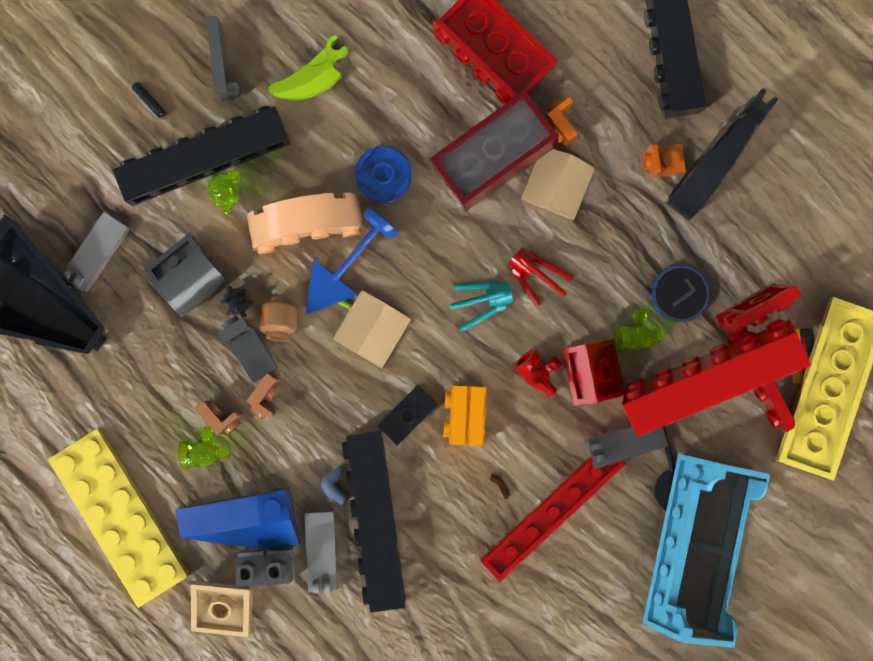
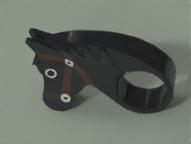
M762 88L744 106L737 107L722 125L713 141L675 186L665 204L688 221L691 220L709 200L735 165L766 115L778 101V98L774 96L765 103L762 101V98L767 90Z

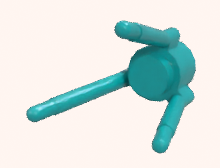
M498 280L485 283L458 284L454 286L455 290H487H485V295L452 303L449 305V308L456 309L487 301L490 307L495 306L460 326L459 330L463 332L490 316L505 311L506 305L513 303V297L507 281L499 283Z

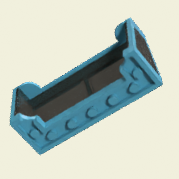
M678 453L643 625L681 643L734 648L738 628L735 618L727 613L750 499L759 500L765 495L770 474Z

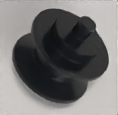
M231 286L226 287L227 293L223 295L224 299L220 301L221 304H228L230 307L226 314L241 315L243 318L247 317L245 311L250 309L249 305L253 302L252 300H245L243 297L247 290L232 289Z

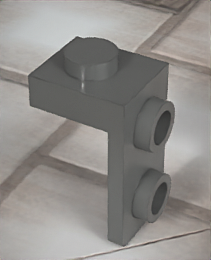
M236 316L222 324L224 329L217 334L223 343L231 346L252 382H257L266 373H271L277 369L276 363L249 319L243 317L238 319Z

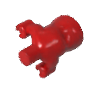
M532 349L515 362L513 369L522 375L526 383L532 386L534 390H540L548 397H551L557 392V389L549 381V374L552 370L558 371L561 368L562 362L554 356L543 364L539 360L538 352Z

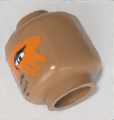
M272 297L270 302L261 305L259 330L266 334L267 339L284 341L288 340L289 336L296 332L298 309L295 305L289 303V299L286 297Z

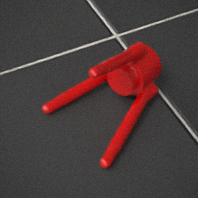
M523 247L509 261L508 265L513 268L510 274L519 281L536 306H540L541 303L522 274L528 277L533 272L561 296H566V291L539 270L537 263L568 280H572L573 276L563 269L539 257L532 250L528 252Z

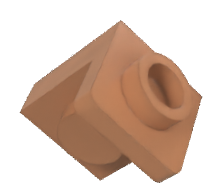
M266 373L246 400L247 403L252 405L249 410L261 419H264L265 416L273 418L276 414L273 409L263 403L265 399L270 401L279 390L276 384L280 379L272 373Z
M202 401L194 408L217 435L224 432L229 435L241 424L238 419L243 414L240 411H235L227 419H224L222 416L225 415V412L214 401L212 403Z

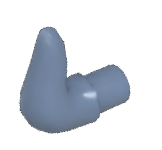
M342 465L338 466L321 480L322 491L331 500L334 499L340 505L348 498V495L335 485V482L343 473Z

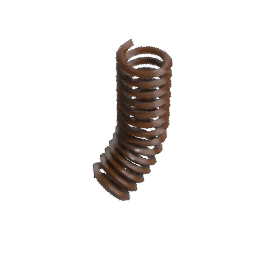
M492 473L490 481L496 483L504 499H508V496L511 494H509L507 485H504L506 483H503V478Z

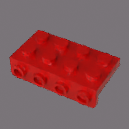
M458 0L440 19L437 17L433 21V35L441 44L445 45L447 43L454 49V56L463 65L468 63L475 70L474 75L484 85L488 83L495 90V96L503 104H506L524 90L528 94L558 64V60L496 0Z

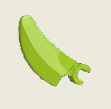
M336 35L331 36L326 43V47L308 64L289 77L272 83L268 91L272 96L284 100H304L322 94L342 77L341 73L334 68L337 59H343L347 56L349 52L347 47L344 45L340 50H334L333 48L338 44L339 40Z

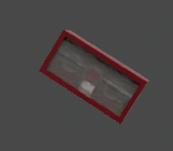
M524 90L429 159L435 171L466 212L558 146L559 135Z

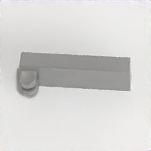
M103 212L62 272L61 277L82 291L88 292L130 228L108 213Z
M334 510L305 512L308 592L319 593L325 591V593L337 591L338 572Z

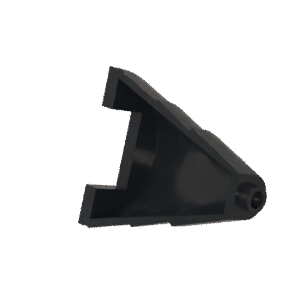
M4 214L0 220V334L33 340L38 345L89 354L92 349L98 352L107 339L103 335L106 329L77 291L68 286L49 259L41 254L18 223Z

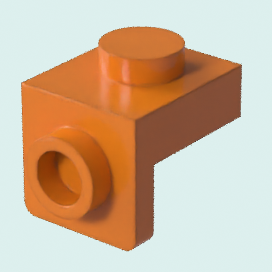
M570 97L565 101L558 99L547 108L549 113L546 116L548 122L559 135V143L562 142L565 147L572 143L578 135L563 116V113L570 109L573 104V100Z

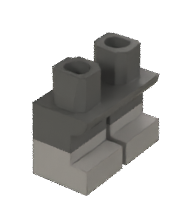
M294 548L268 550L267 555L266 550L240 551L238 557H235L236 587L290 584L296 577Z

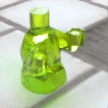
M236 169L230 173L217 175L209 181L207 188L208 196L213 204L221 208L227 215L231 214V208L237 202L239 194L238 185L235 183L240 181L241 173Z
M644 309L632 311L633 325L617 323L613 332L615 347L619 352L641 349L643 347L648 348L654 343H659L660 339L664 338L662 328L649 329L644 326L643 320L647 318V313L644 312Z
M202 427L200 443L179 441L178 459L182 470H189L193 467H206L212 465L218 459L229 458V446L216 447L212 441L213 430L210 427Z

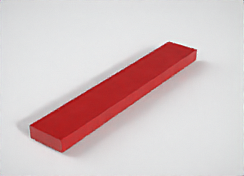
M588 457L480 558L482 564L501 582L627 463L622 460L593 469L592 457Z

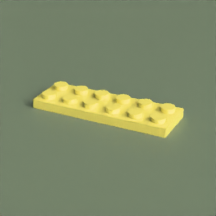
M831 297L829 298L809 358L812 366L805 370L791 412L795 421V427L788 432L785 431L775 461L834 481L873 365V310Z
M101 428L92 431L48 459L138 608L190 575Z

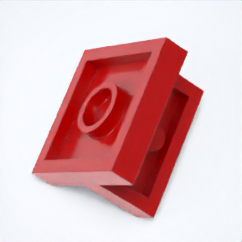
M614 339L562 349L574 406L599 403L623 396L624 387Z

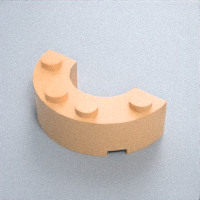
M333 193L307 195L262 206L263 212L257 214L256 210L247 214V221L253 251L257 250L258 254L271 253L275 251L277 246L299 243L300 238L311 236L312 239H322L329 237V234H343V238L360 235V230H365L359 196L354 193H342L343 198H334Z

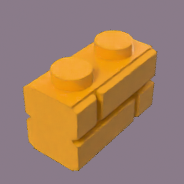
M451 385V391L445 392V408L450 409V420H444L443 437L449 438V444L484 446L487 387Z

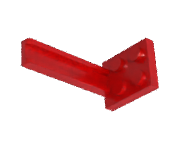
M773 284L718 314L715 318L721 327H725L728 333L726 340L730 345L737 342V338L740 335L749 332L746 326L761 324L768 319L767 315L775 310L780 312L794 305L793 300L801 297L802 294L797 285ZM774 381L753 390L756 398L763 402L768 411L765 412L766 418L774 428L776 427L788 432L795 427V421Z

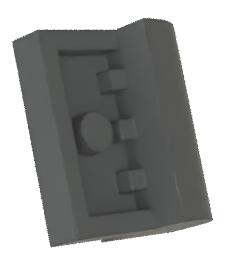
M189 233L144 269L154 283V288L182 317L227 282V279Z

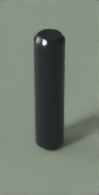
M135 82L132 85V90L158 118H163L166 115V111L139 82Z

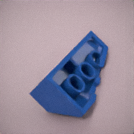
M289 487L175 510L180 538L268 550L300 544Z

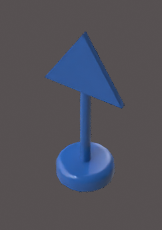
M370 207L364 210L363 217L373 227L334 275L313 259L305 315L358 296L357 293L339 280L340 277L378 231L390 239L396 237L399 233Z

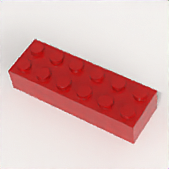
M783 319L772 321L766 325L767 329L756 334L754 331L744 333L737 338V342L726 345V343L718 344L709 349L710 353L704 356H690L681 361L682 365L673 369L664 367L656 371L652 378L645 381L643 378H639L628 383L627 388L624 389L622 407L637 437L812 366L791 320L784 321Z

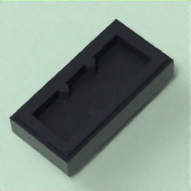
M417 385L377 426L398 446L438 404Z

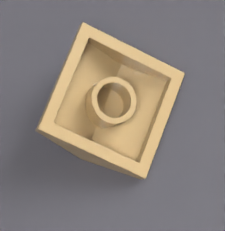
M552 149L536 161L521 200L574 221L595 167L572 154Z
M361 290L333 340L383 368L411 319Z
M201 581L191 582L192 632L249 637L253 607L250 586L236 587V585Z

